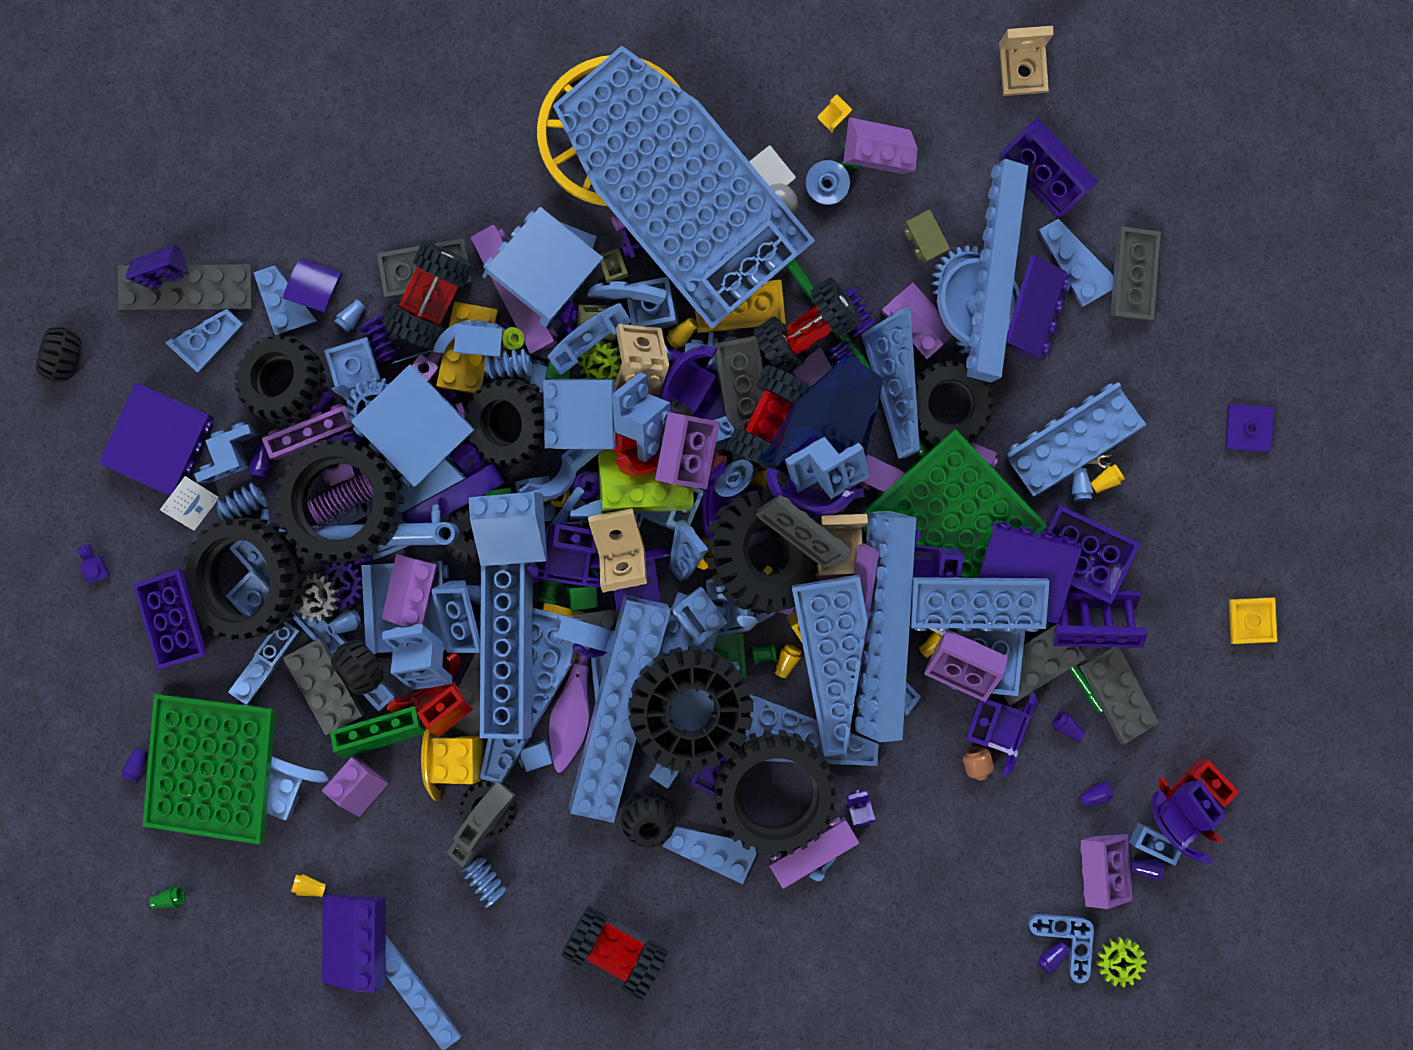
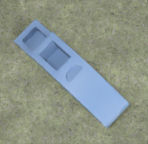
M283 622L285 627L281 630L273 631L272 634L267 636L254 654V658L228 691V693L244 704L248 705L259 689L265 685L300 632L287 622Z

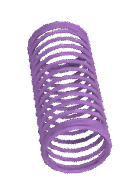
M364 472L363 476L359 474V479L354 477L355 482L350 479L351 485L346 481V487L344 484H341V488L339 486L336 487L337 491L332 488L333 494L331 491H328V495L326 493H323V497L319 495V500L314 498V501L310 500L307 502L308 509L319 526L327 524V521L331 522L332 519H336V516L340 517L341 514L344 515L345 512L353 510L354 507L358 508V505L362 506L363 503H367V500L371 501L374 498L371 481ZM365 490L369 494L370 499L366 496ZM360 491H361V493L363 494V496L365 497V501L362 499V496H361V494H360ZM356 495L361 500V503L358 502ZM343 502L347 506L348 511L344 508ZM334 507L339 512V515L336 514Z

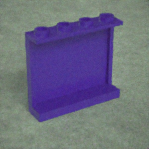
M135 382L99 464L170 496L182 479L194 470L196 463L193 461L196 455L200 454L204 448L205 442H203L206 433L209 434L213 428L214 422L212 420L214 416L207 415L150 389L146 385Z
M998 521V523L991 522L992 531L978 578H1047L1049 580L1047 621L1058 624L1082 550L1076 539L1064 536L1062 539L1046 531L1037 533L1025 526H1020L1019 529L1011 527V524L1004 521Z

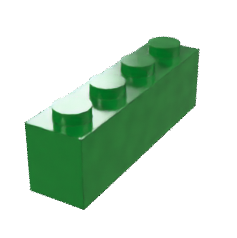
M415 706L330 731L333 752L342 759L424 735L425 725L417 715L418 709Z

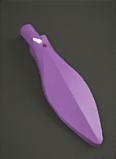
M583 646L587 650L590 649V647ZM578 652L577 659L572 664L567 683L558 697L550 716L549 740L553 763L558 773L563 772L579 751L584 742L590 721L587 689L590 668L588 667L589 657L582 656Z

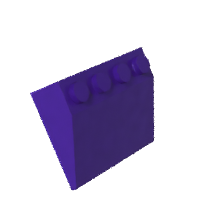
M1031 255L1008 329L1006 344L1021 356L1045 361L1046 356H1049L1052 349L1050 341L1052 335H1055L1057 332V318L1059 313L1063 312L1065 306L1063 298L1065 292H1068L1070 289L1071 279H1069L1070 275L1065 270L1035 255Z
M1055 504L1046 523L1047 527L1043 531L1050 532L1055 537L1062 539L1064 536L1074 538L1082 549L1071 585L1112 604L1141 543L1061 505Z
M181 568L132 584L158 670L207 655Z
M323 894L322 983L351 991L372 993L385 987L386 897Z

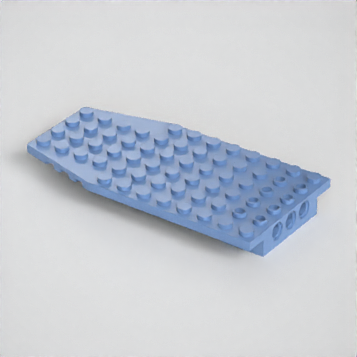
M619 47L553 105L596 193L711 329L815 242L813 237L699 101L666 79L658 71L648 66L625 47Z

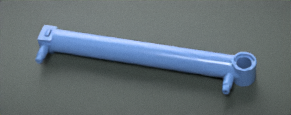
M437 504L432 505V523H394L393 526L398 527L395 534L391 532L386 538L389 542L386 546L450 545L458 540L460 533L455 524L441 522L439 505ZM262 509L261 519L268 520L267 524H270L269 510ZM365 524L311 525V527L323 537L340 540L352 537ZM446 528H449L451 531V536L448 540H446L443 534ZM279 529V532H287L286 530Z

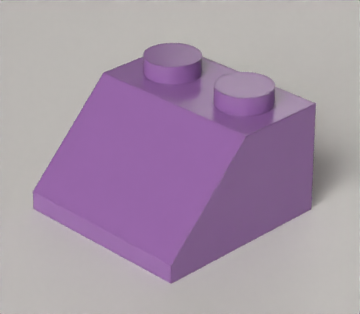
M354 755L326 785L322 792L338 806L360 817L389 783L358 755Z

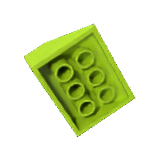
M603 449L598 453L601 514L633 508L634 512L692 509L694 505L693 487L655 480L657 472L638 477L627 476L617 467L616 458H619V456L612 449Z

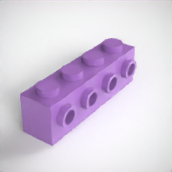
M338 404L331 407L329 412L324 414L318 412L309 416L310 419L304 422L301 420L289 424V428L284 430L279 428L268 433L269 436L262 438L269 458L273 460L281 459L306 449V446L310 444H318L326 437L340 435L345 431L353 429L354 425L351 422L352 420H349V412L346 410L347 406Z

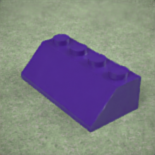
M1038 118L1030 123L999 154L1003 159L1028 165L1026 184L1059 219L1098 183Z

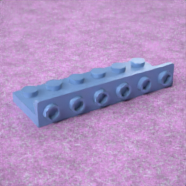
M1119 382L1114 385L1112 383L1106 385L1101 390L1102 393L1096 397L1093 395L1089 396L1082 402L1083 405L1075 409L1073 407L1063 414L1064 417L1062 419L1050 421L1045 425L1046 429L1040 433L1037 431L1033 432L1026 438V442L1021 445L1017 443L1007 450V462L1033 499L1146 427V423L1122 392Z
M913 577L910 626L917 631H926L927 628H936L939 631L950 630V628H958L961 631H971L972 628L994 631V628L1010 632L1017 629H1025L1031 632L1046 629L1049 580L1047 578Z

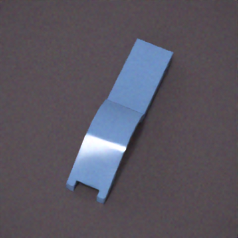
M569 449L562 455V466L556 477L542 485L527 483L519 490L520 493H543V502L559 497L572 486L576 477V471L603 449Z
M557 615L556 619L561 620L558 633L552 632L551 636L609 652L614 630Z

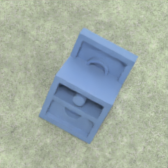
M639 372L612 394L614 429L616 433L637 441L638 459L646 462L661 449L667 415L671 410L670 402L648 394L647 375Z
M242 422L233 425V430L224 432V430L211 434L212 438L205 441L215 465L211 463L200 467V472L194 474L197 482L211 483L249 468L241 442L261 435L259 427Z
M823 437L785 459L793 487L797 492L818 482L832 499L843 493L844 489L848 490L870 477L864 449L859 443L838 454L828 440Z
M414 624L412 627H395L392 630L383 631L382 640L393 648L391 674L410 689L418 690L452 684L453 676L442 668L444 642L424 625Z

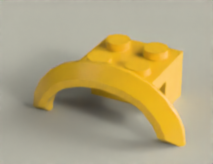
M427 728L425 729L421 747V771L424 786L433 800L441 801V790H438L434 783L475 784L483 781L479 779L483 764V738H480V736L433 737L434 734Z

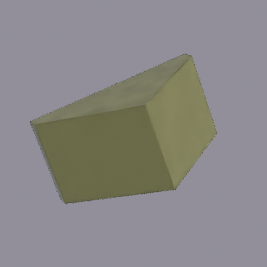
M619 248L600 254L603 257L601 266L608 285H610L611 281H630Z

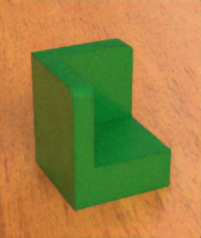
M565 584L567 606L572 611L598 606L596 587Z

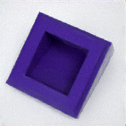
M469 442L451 453V457L465 477L484 465L476 449Z

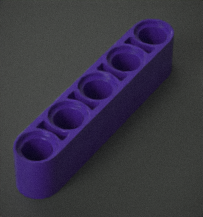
M492 462L472 472L465 479L404 511L402 516L406 523H432V505H439L442 518L469 503V497H480L497 488L504 481Z

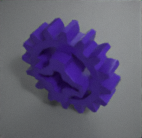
M336 562L332 563L333 567L325 565L327 571H320L319 573L321 576H329L327 582L334 581L335 583L341 582L348 585L341 587L334 584L333 589H339L335 597L340 598V601H336L334 604L338 608H341V606L349 608L350 603L357 604L356 597H363L360 593V589H363V585H361L362 577H359L362 570H354V563L348 565V563ZM353 590L352 593L347 597V593Z

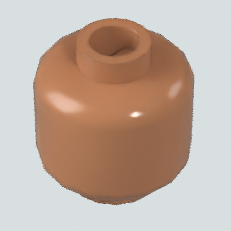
M973 746L966 750L963 756V764L967 775L977 780L987 779L994 770L990 751L982 746Z

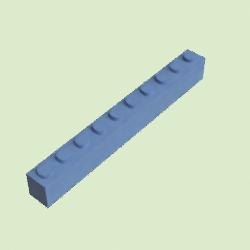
M1008 159L1000 161L991 171V178L993 179L988 193V198L990 199L989 208L985 215L987 225L983 233L984 248L980 255V261L982 262L981 270L977 277L979 286L974 299L976 309L972 317L973 332L969 339L970 355L966 361V368H968L967 376L987 382H993L1002 377L1028 165Z

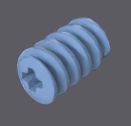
M521 349L520 356L517 355L515 350H512L511 356H508L506 350H504L502 357L491 358L490 356H485L484 366L487 379H489V375L492 380H496L498 375L501 379H505L507 374L509 378H514L516 373L519 378H522L524 373L528 377L533 375L532 355L530 353L526 355L524 349Z
M250 483V491H247L245 487H241L242 494L240 495L236 490L233 491L234 498L226 494V502L217 498V512L220 519L244 518L245 513L250 515L253 513V509L259 511L261 506L267 507L264 494L258 487L256 488Z
M483 857L472 861L460 872L468 871L464 877L465 880L473 878L470 887L478 886L474 893H483L480 901L488 900L485 906L487 908L500 899L507 888L505 886L498 888L501 880H493L496 873H488L491 865L483 866L486 858Z

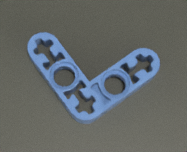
M1048 914L1032 915L1029 918L1028 927L1033 934L1071 938L1069 975L1077 983L1086 982L1091 973L1094 933L1092 923L1084 917ZM1038 919H1040L1043 924H1049L1048 920H1051V932H1048L1049 928L1046 926H1041L1040 930H1037L1033 923H1037ZM1065 921L1066 929L1063 932H1057L1055 930L1056 922ZM1073 921V925L1078 927L1084 923L1088 930H1084V933L1081 934L1079 929L1071 928L1070 922ZM1080 944L1087 947L1086 953L1082 956L1075 953L1076 947ZM1075 959L1079 961H1086V963L1081 962V969L1085 971V973L1081 974L1079 978L1074 973V971H1078L1079 969V963L1077 961L1074 962Z

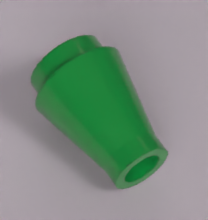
M172 886L155 896H151L149 903L152 909L178 908L185 902V893L181 887Z

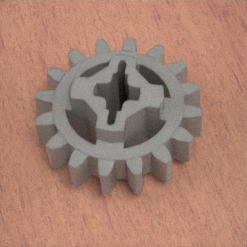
M315 573L314 575L307 574L306 579L302 580V587L306 588L305 595L299 596L298 601L302 602L300 609L296 610V614L303 613L302 619L310 617V622H315L317 619L323 621L325 616L331 617L333 615L331 610L338 609L334 603L340 601V598L335 597L339 589H333L334 581L327 582L329 576L321 577L320 573ZM311 583H316L312 588L307 587ZM320 607L324 608L320 612H315V610H318V608Z

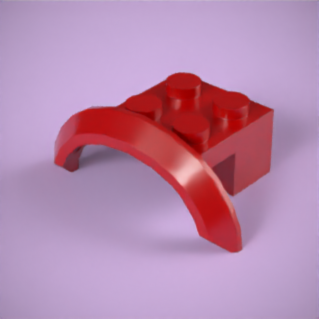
M615 432L616 449L612 450L619 456V458H616V464L622 473L627 476L638 477L657 472L661 449L646 462L638 459L637 441Z
M457 653L449 654L446 657L444 669L454 677L460 666V657ZM453 679L451 685L420 689L409 696L394 698L387 706V710L391 712L415 706L418 709L417 715L426 728L437 737H440L474 710Z
M1199 758L1171 788H1169V783L1162 776L1158 777L1159 790L1167 798L1166 801L1183 783L1195 780L1203 782L1222 808H1225L1239 793L1228 779L1207 759ZM1212 830L1202 831L1200 833L1209 841H1223L1222 838Z

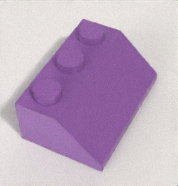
M849 118L843 163L899 174L915 171L918 148L911 130Z
M912 283L886 305L880 313L885 318H888L903 308L911 307L913 350L925 361L953 335L944 325L938 309Z
M668 412L655 480L675 485L707 489L720 422Z
M396 554L381 619L406 627H412L414 624H422L426 627L433 597L431 589L435 588L439 571L438 563Z
M946 630L938 641L924 674L986 702L1004 675L1008 656L953 631Z
M1128 834L1092 836L1082 839L1080 852L1082 854L1085 906L1110 909L1133 901Z

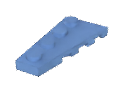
M446 457L419 483L418 487L413 485L409 487L399 478L397 481L401 482L402 489H398V495L404 498V504H398V511L404 512L466 477Z

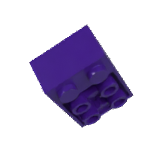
M172 245L131 260L125 277L127 280L152 290L162 287V283L166 281L176 282L184 278L183 275L189 274L181 248Z

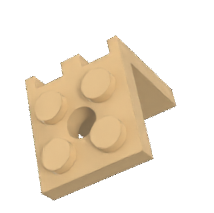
M1053 26L1007 29L999 42L1003 96L1038 94L1049 91L1045 46L1053 36ZM1020 66L1028 67L1030 75L1027 77L1021 76L1018 68Z
M618 324L616 333L622 364L615 381V391L640 372L647 375L648 394L658 397L669 368L662 328Z
M633 508L589 516V525L600 559V586L602 592L647 584L645 547ZM613 530L621 531V533L617 535H614L610 532Z
M867 514L821 516L816 523L824 526L830 534L842 540L851 551L848 557L826 569L817 563L818 576L854 575L858 545L862 544V528L868 523Z

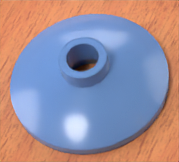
M831 160L820 161L813 165L806 177L808 194L814 201L823 205H832L840 202L847 195L850 187V178L847 170L838 162ZM829 180L832 185L826 188L823 182Z
M736 460L725 466V473L719 477L714 486L715 491L723 497H730L740 493L749 485L754 476L753 465L748 460Z

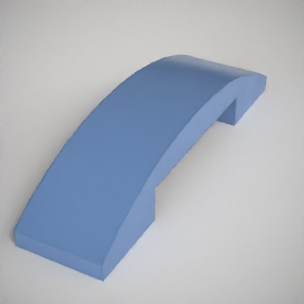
M620 303L611 306L572 331L552 350L548 358L557 372L562 375L578 363L577 358L610 333L615 335L618 324L628 325L632 321Z

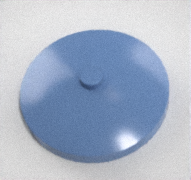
M980 258L967 259L952 267L943 277L937 295L938 310L944 325L954 337L969 345V339L973 332L972 317L976 309L974 299L978 292L979 283L977 282V277L982 263ZM1015 280L1013 284L1008 329L1020 293V290Z

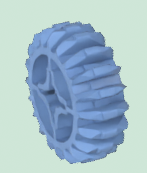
M376 377L373 378L372 382L366 378L363 384L358 382L355 387L356 389H351L346 407L347 412H349V420H353L362 411L359 404L362 399L367 406L388 386L385 378L381 382H378Z

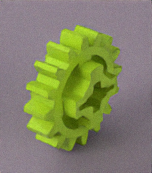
M604 340L599 341L580 356L583 361L578 362V365L583 366V370L580 373L587 375L585 379L614 380L615 383L622 364L620 363L621 355L618 356L616 354L618 348L612 349L611 342L605 344Z
M1118 937L1116 943L1109 939L1110 945L1107 947L1103 944L1104 952L1097 953L1102 958L1096 961L1097 965L1101 966L1098 970L1101 975L1105 974L1104 979L1107 982L1111 980L1113 986H1116L1118 982H1120L1122 987L1126 986V982L1134 985L1133 979L1140 980L1139 972L1146 971L1141 966V964L1147 963L1144 958H1141L1145 953L1142 950H1138L1139 945L1136 942L1131 945L1132 941L1129 938L1123 942L1122 938ZM1126 949L1131 950L1134 956L1127 955ZM1123 958L1125 962H1122V966H1119L1117 963H1120ZM1108 968L1116 969L1117 975L1112 974Z

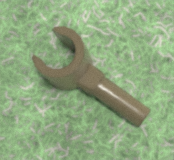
M1105 452L1088 464H1098L1100 467L1106 468L1113 462L1107 463L1103 457L1107 458L1112 454Z

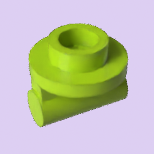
M515 327L506 329L502 334L503 349L508 351L519 349L524 343L523 332Z

